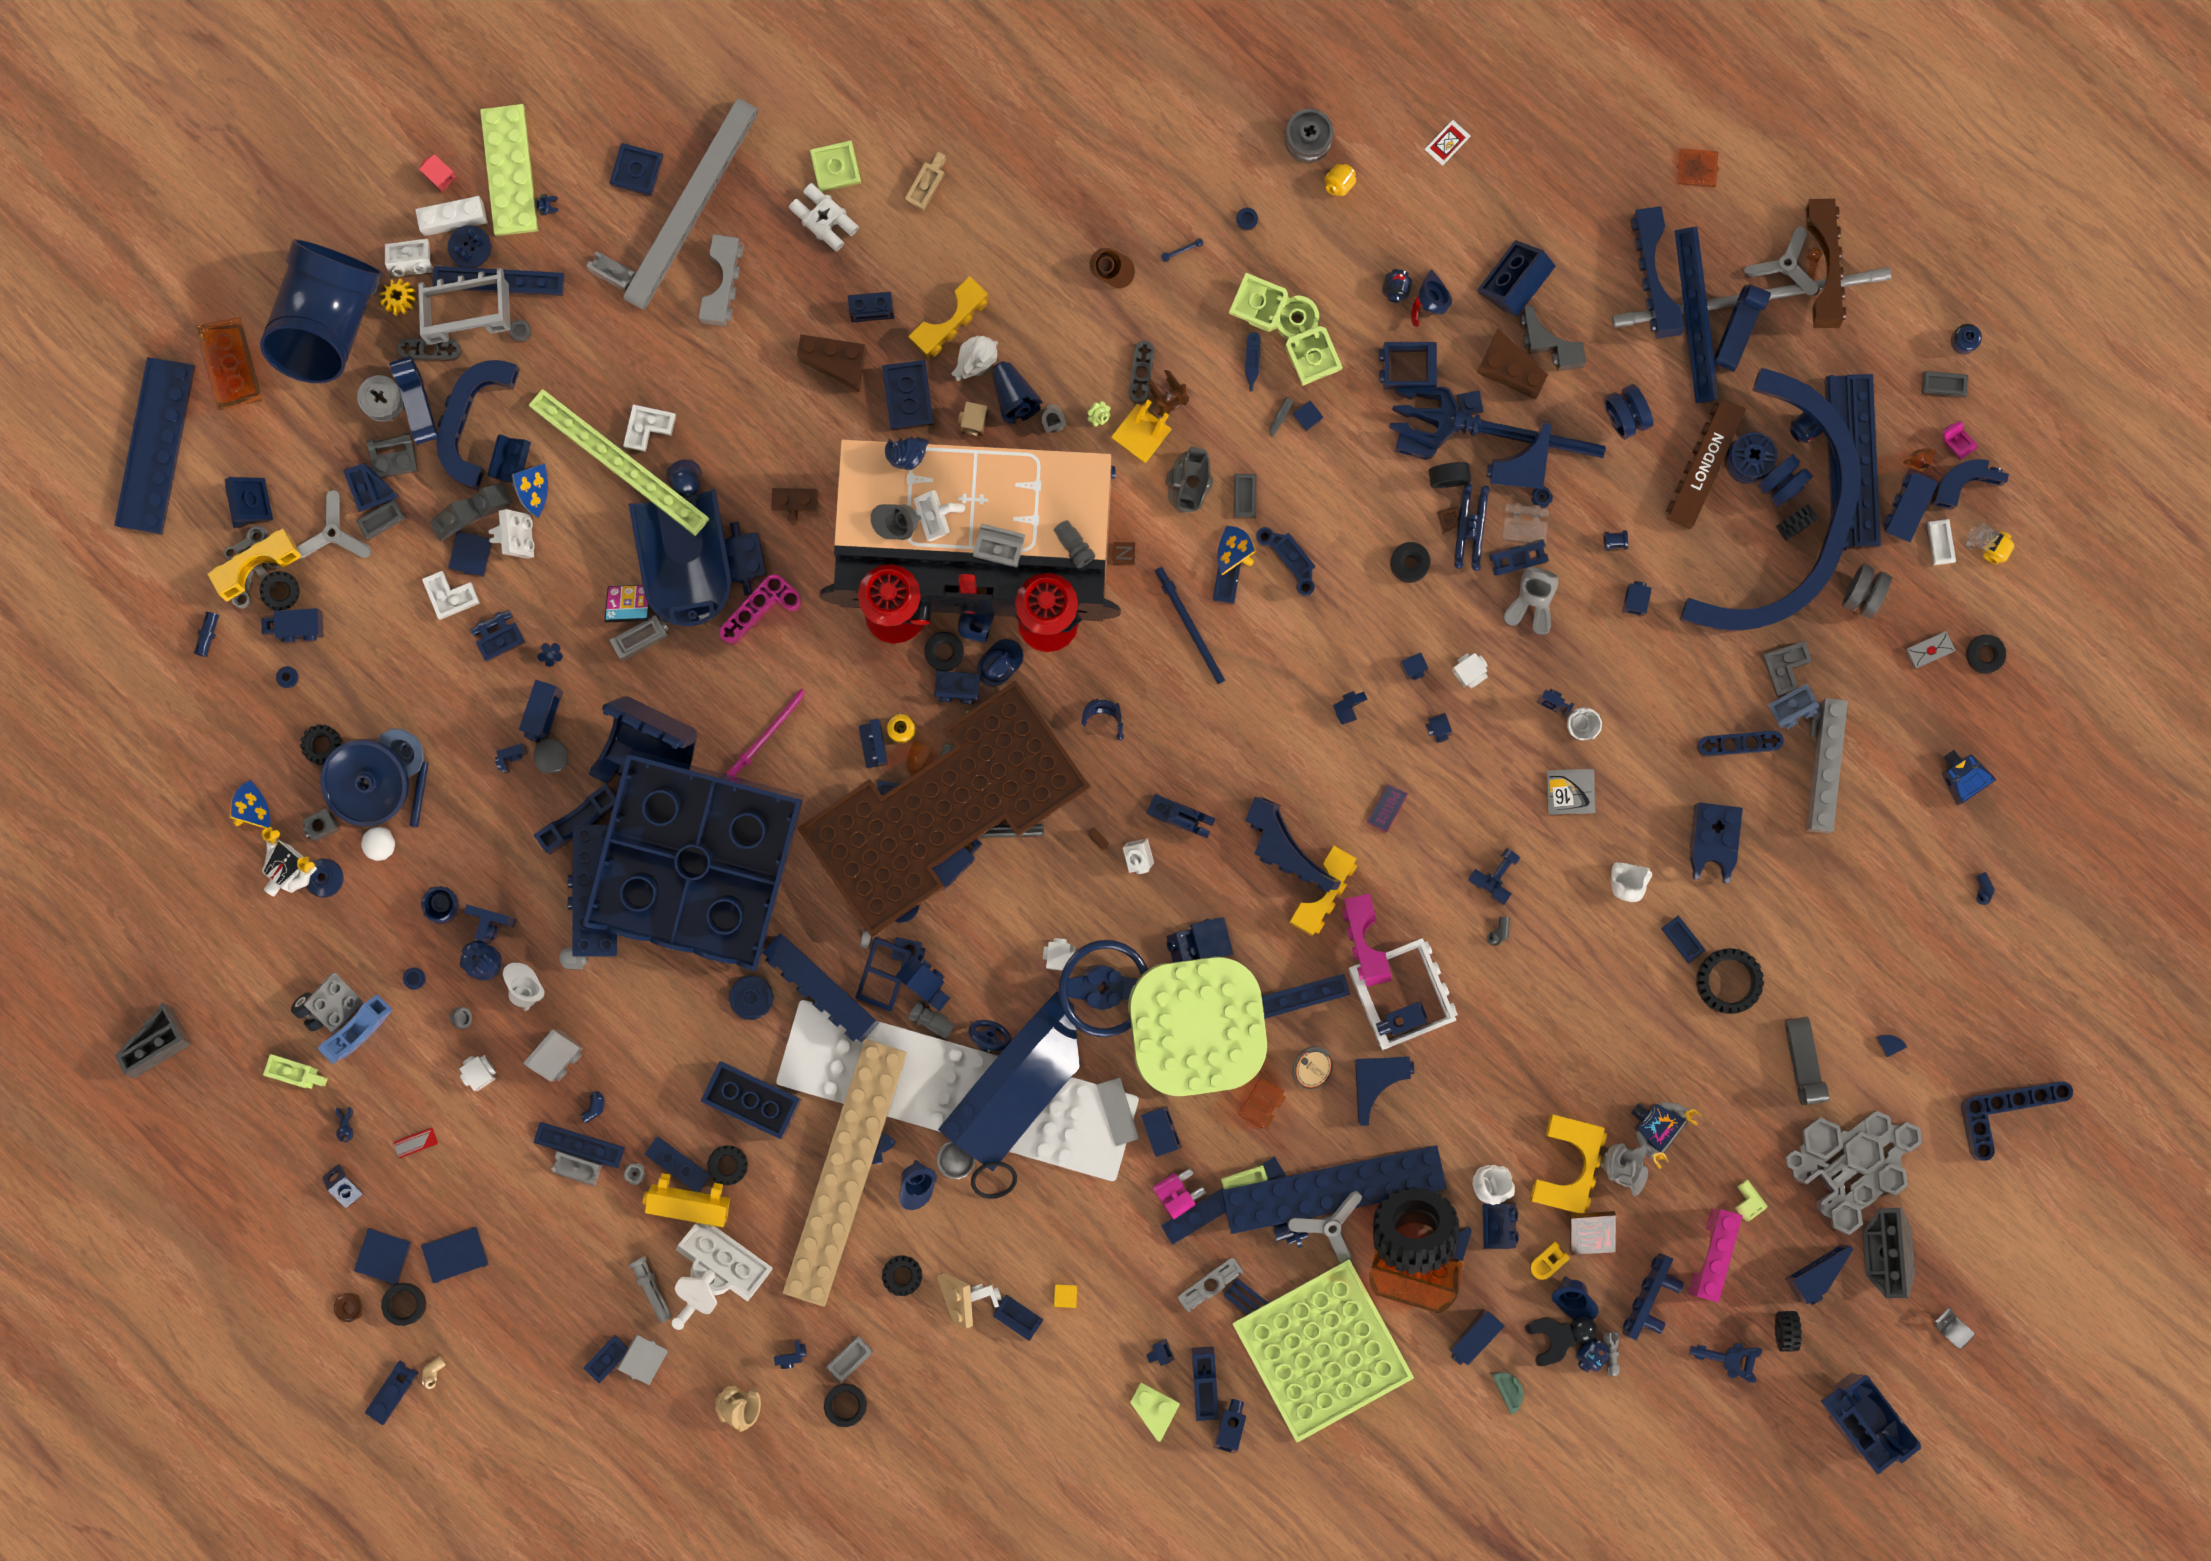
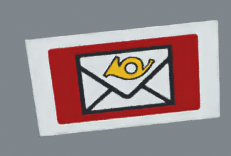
M1452 120L1425 150L1443 166L1471 136Z

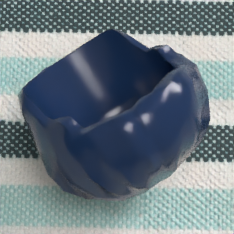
M431 887L421 899V909L424 916L433 923H447L456 916L459 900L453 890H450L448 887Z

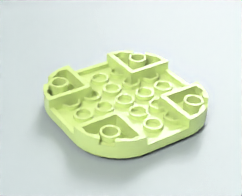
M1216 956L1162 963L1145 971L1133 986L1128 1001V1013H1130L1135 1052L1134 1060L1142 1078L1156 1090L1172 1096H1188L1231 1090L1248 1083L1261 1069L1267 1053V1037L1261 990L1254 975L1241 963Z

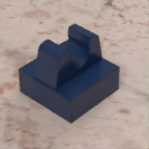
M1166 1338L1153 1344L1154 1351L1146 1354L1149 1363L1158 1360L1160 1366L1174 1360Z

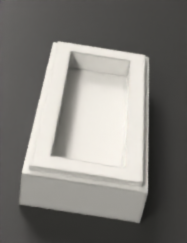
M1949 519L1927 522L1926 527L1933 566L1955 563L1956 557Z

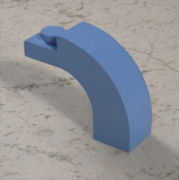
M375 995L361 1006L356 1015L340 1031L324 1041L318 1047V1050L332 1064L341 1058L345 1059L379 1028L393 1009L380 996Z

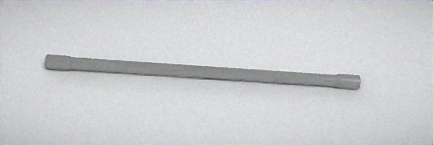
M1890 268L1869 270L1868 272L1843 276L1841 287L1891 280ZM1826 279L1814 281L1818 285L1819 291H1823ZM1798 284L1766 289L1771 292L1769 300L1806 294ZM1739 294L1707 300L1708 311L1735 306ZM1680 304L1682 315H1685L1684 304ZM1647 310L1612 315L1614 328L1630 326L1652 319L1651 311L1648 312Z

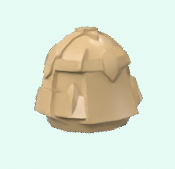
M728 1386L723 1389V1392L718 1394L715 1399V1410L721 1422H726L739 1432H742L757 1421L761 1408V1399L754 1387L746 1393L739 1390L736 1386Z

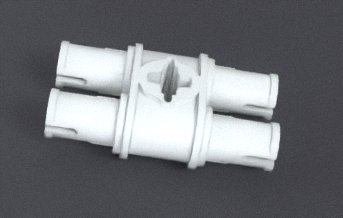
M811 183L805 188L804 194L816 204L815 209L810 211L798 199H795L789 205V209L802 220V225L814 233L818 240L825 241L837 252L842 248L844 242L831 230L832 227L838 224L850 236H853L858 231L859 226L846 215V210L836 204L830 195H824ZM820 215H827L828 220H821Z

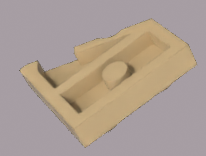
M946 1273L937 1275L952 1322L964 1328L973 1326L970 1284Z

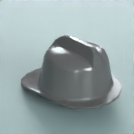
M906 504L877 505L871 513L873 529L879 536L886 539H909L917 528L918 521L921 520V516L917 515L914 509Z

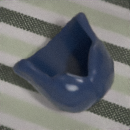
M683 459L674 462L668 468L666 478L668 484L676 493L682 497H690L695 495L700 489L702 472L696 462Z

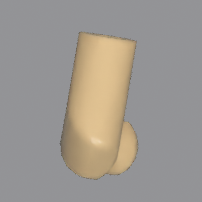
M441 1356L423 1368L422 1384L426 1389H432L436 1386L437 1371L446 1365L445 1360Z

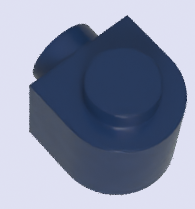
M1442 713L1428 718L1429 723L1425 724L1428 735H1433L1436 743L1448 740L1452 730L1446 714Z

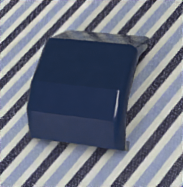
M622 696L603 705V714L614 717L613 726L598 760L590 768L588 775L608 784L616 774L622 776L627 754L632 750L689 765L692 764L697 740V732L693 727L628 696Z

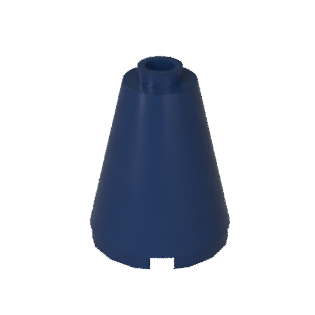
M1002 361L995 365L992 375L1003 421L1007 424H1015L1016 419L1021 418L1022 421H1025L1034 416L1041 409L1040 403L1043 404L1040 396L1010 362Z

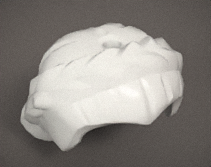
M1496 1165L1480 1167L1476 1171L1472 1183L1476 1197L1482 1202L1491 1205L1500 1204L1507 1198L1514 1196L1515 1185L1511 1181L1512 1176L1508 1168Z

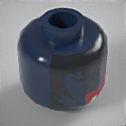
M1393 269L1392 272L1385 275L1382 292L1388 297V301L1400 303V300H1405L1409 297L1412 287V279L1409 277V273Z
M1962 324L1952 333L1950 339L1951 346L1960 354H1970L1981 344L1982 335L1979 328L1975 325Z
M1804 412L1791 421V428L1789 430L1797 442L1809 443L1822 433L1819 426Z

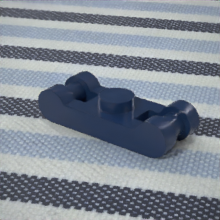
M1544 539L1489 553L1490 561H1493L1494 565L1492 568L1493 574L1501 575L1548 562V554H1545ZM1535 550L1537 556L1530 558L1529 552ZM1508 558L1509 564L1502 565L1501 559Z

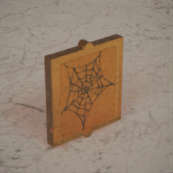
M1681 148L1679 164L1677 165V169H1679L1678 184L1716 187V176L1719 167H1717L1718 151Z

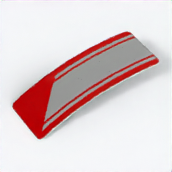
M429 1128L395 1141L393 1144L400 1159L437 1145L438 1141L433 1128Z

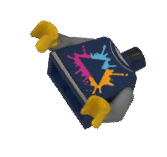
M1670 1102L1653 1104L1649 1110L1638 1103L1631 1111V1114L1640 1120L1635 1127L1638 1144L1640 1147L1645 1145L1646 1155L1651 1160H1654L1659 1169L1662 1168L1658 1163L1659 1160L1665 1159L1666 1162H1669L1664 1153L1689 1121L1693 1125H1697L1698 1123L1692 1120V1117L1695 1114L1702 1116L1695 1109L1690 1110L1678 1103Z

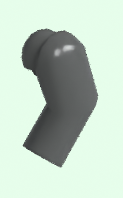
M1499 917L1498 929L1487 935V942L1496 946L1508 939L1510 917Z

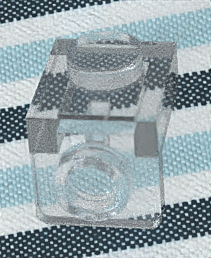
M1982 522L1978 528L1973 526L1966 535L1969 540L1965 545L1970 549L1977 545L1987 552L2000 534Z

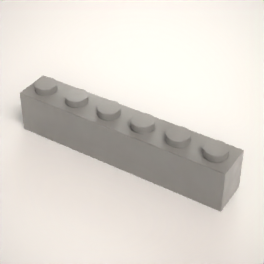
M1825 698L1820 702L1821 716L1818 720L1806 831L1827 834L1834 831L1848 701Z

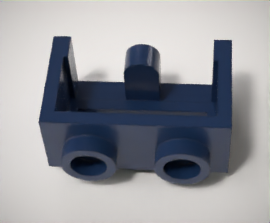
M891 292L848 295L851 323L894 319Z

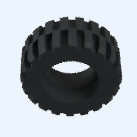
M1410 1187V1190L1403 1188L1397 1190L1396 1194H1389L1386 1196V1200H1382L1379 1203L1378 1209L1374 1213L1373 1244L1378 1256L1382 1260L1385 1259V1263L1388 1266H1395L1396 1270L1400 1272L1409 1271L1408 1274H1415V1272L1426 1274L1429 1270L1436 1271L1440 1269L1441 1264L1443 1266L1450 1261V1257L1454 1256L1458 1246L1459 1219L1455 1208L1451 1206V1202L1444 1197L1442 1199L1441 1194L1436 1191L1433 1193L1429 1192L1427 1188L1420 1190L1416 1189V1187ZM1407 1223H1422L1431 1227L1435 1232L1425 1238L1413 1239L1403 1236L1397 1229Z

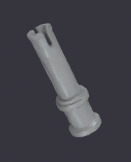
M644 1256L628 1264V1267L632 1268L637 1278V1285L642 1286L659 1323H662L673 1316L654 1281L655 1274L651 1273L646 1263L647 1258Z

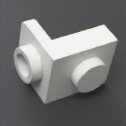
M979 1284L970 1288L971 1302L991 1296L994 1307H999V1301L1002 1300L998 1287L994 1289L993 1284L986 1287Z

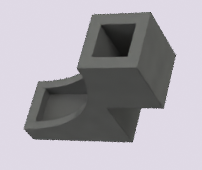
M1524 307L1522 314H1520V325L1525 327L1526 335H1523L1524 348H1528V353L1554 350L1555 352H1552L1553 365H1557L1558 371L1583 368L1586 364L1583 342H1569L1553 336L1539 322L1534 307Z
M503 483L484 487L472 498L452 502L430 523L439 541H442L463 527L498 513L499 510H504L512 503V500Z

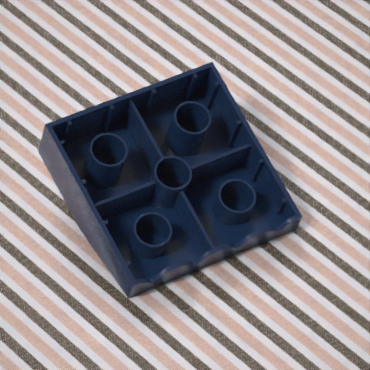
M632 750L626 757L583 926L607 930L635 940L650 941L672 950L692 952L710 960L737 964L743 968L756 971L779 893L804 795Z

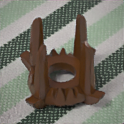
M1164 370L1167 375L1166 380L1172 388L1170 393L1166 391V395L1163 396L1151 379L1148 381L1151 393L1155 399L1154 402L1161 411L1158 413L1159 416H1163L1165 412L1170 415L1171 411L1182 405L1185 406L1189 402L1186 384L1180 385L1168 370Z

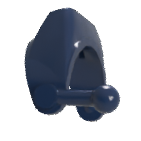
M1092 700L1083 711L1081 725L1086 727L1087 720L1092 715L1098 713L1109 714L1117 720L1118 734L1116 737L1118 740H1122L1124 735L1119 703L1114 704L1108 700Z

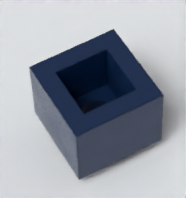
M1418 653L1400 662L1406 679L1412 678L1414 681L1425 676L1424 672L1428 670L1422 653Z

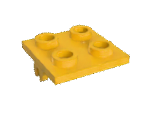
M1149 399L1143 406L1137 403L1111 437L1145 464L1172 431L1165 424L1169 417L1168 413L1165 412L1159 420L1148 412L1149 406L1152 403Z

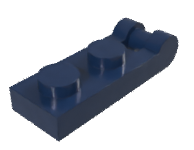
M401 1360L396 1364L392 1373L365 1411V1414L381 1425H385L419 1374L416 1370L407 1368L406 1364ZM400 1374L406 1377L404 1382L397 1379Z

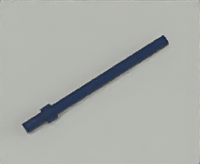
M1163 567L1156 569L1155 572L1163 585L1161 586L1162 590L1171 599L1217 684H1221L1225 679L1179 598L1174 582L1169 580Z

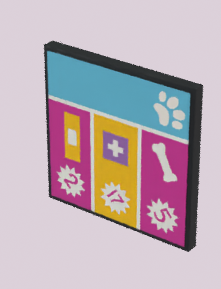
M643 585L608 586L605 623L648 621L650 605L645 597Z

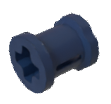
M1623 530L1621 533L1604 532V549L1606 551L1611 548L1628 549L1627 530Z

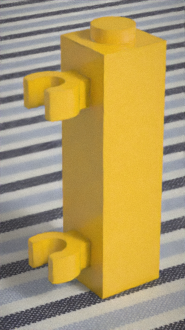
M662 1173L658 1185L652 1184L649 1191L644 1193L643 1204L646 1205L645 1213L718 1227H724L728 1218L730 1198L721 1196L723 1184L714 1183L711 1194L669 1187L671 1175Z

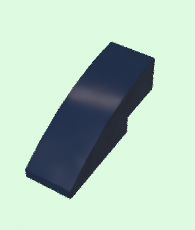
M1214 1347L1192 1348L1196 1421L1219 1420Z

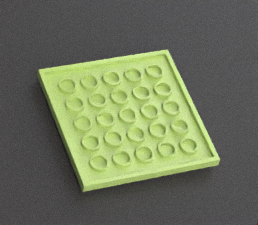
M1350 1259L1232 1323L1297 1443L1414 1379Z

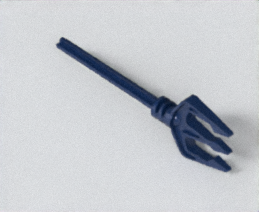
M1447 387L1395 389V394L1409 400L1419 396L1439 402L1440 408H1414L1410 405L1392 407V411L1402 416L1415 417L1435 426L1437 431L1434 434L1413 430L1408 423H1390L1389 425L1390 429L1433 449L1440 448L1454 432L1458 433L1459 430H1462L1463 434L1469 431L1472 436L1484 433L1531 443L1537 434V431L1484 421L1477 414L1475 417H1472L1471 413L1465 416L1464 412L1459 411V407ZM1550 434L1549 447L1604 458L1606 451L1604 445Z

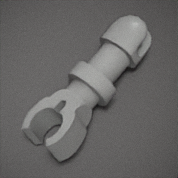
M1611 1331V1333H1604L1603 1335L1609 1354L1607 1371L1610 1376H1617L1620 1373V1365L1617 1361V1356H1619V1351H1617L1619 1333Z

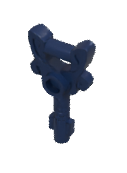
M1735 1343L1733 1349L1729 1348L1724 1354L1708 1350L1706 1346L1697 1344V1347L1690 1346L1689 1354L1695 1355L1694 1358L1701 1360L1707 1358L1723 1362V1366L1728 1370L1727 1375L1730 1378H1736L1739 1375L1744 1380L1755 1383L1756 1377L1752 1373L1755 1358L1762 1354V1349L1756 1347L1743 1349L1742 1344ZM1744 1355H1747L1743 1371L1740 1368L1739 1362Z

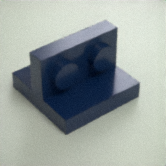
M229 477L224 479L233 528H242L253 522H269L273 520L265 478Z
M466 904L464 911L466 914L481 918L474 939L490 944L497 937L499 930L496 927L497 923L514 928L517 920Z

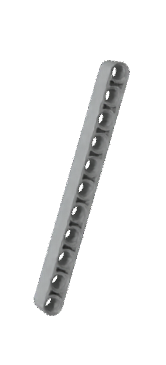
M740 98L736 100L624 294V300L642 310L647 307L753 124L759 111L757 107Z

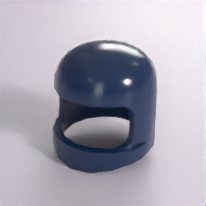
M961 614L958 621L959 634L965 639L986 643L994 615Z

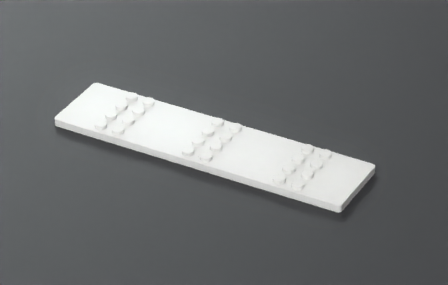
M801 1000L776 1082L780 1086L844 1104L864 1041L861 1043L856 1039L853 1042L844 1034L846 1029L841 1024L839 1027H836L828 1019L831 1016L825 1010L821 1013L812 1005L813 1002ZM879 1022L877 1027L866 1038L908 1052L887 1117L939 1131L940 1126L998 1057L997 1055ZM1071 1077L1009 1152L1105 1180L1115 1181L1126 1143L1118 1146L1115 1145L1097 1084ZM1125 1093L1134 1119L1139 1098Z

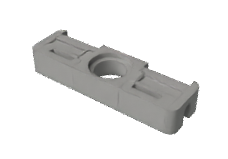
M1229 1258L1182 1292L1178 1299L1186 1311L1191 1312L1190 1308L1194 1309L1205 1301V1297L1207 1300L1225 1288L1224 1283L1227 1285L1239 1276L1238 1273L1242 1275L1243 1270L1234 1258ZM1209 1278L1217 1282V1287L1214 1291H1207L1204 1287L1205 1281Z

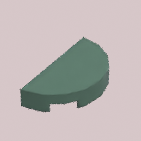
M1492 1373L1491 1375L1510 1415L1514 1414L1519 1410L1523 1401L1524 1392L1522 1385L1516 1377L1509 1373Z

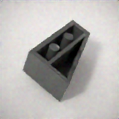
M164 1003L158 1007L159 1010L151 1019L146 1020L143 1028L136 1035H133L115 1055L124 1075L135 1079L191 1045L173 1008Z

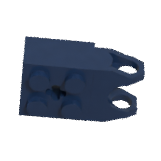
M1700 802L1694 805L1689 858L1693 869V880L1700 879L1706 862L1712 861L1719 865L1723 883H1730L1731 873L1738 858L1743 808ZM1716 823L1719 824L1721 829L1717 833H1715V829H1712V825Z

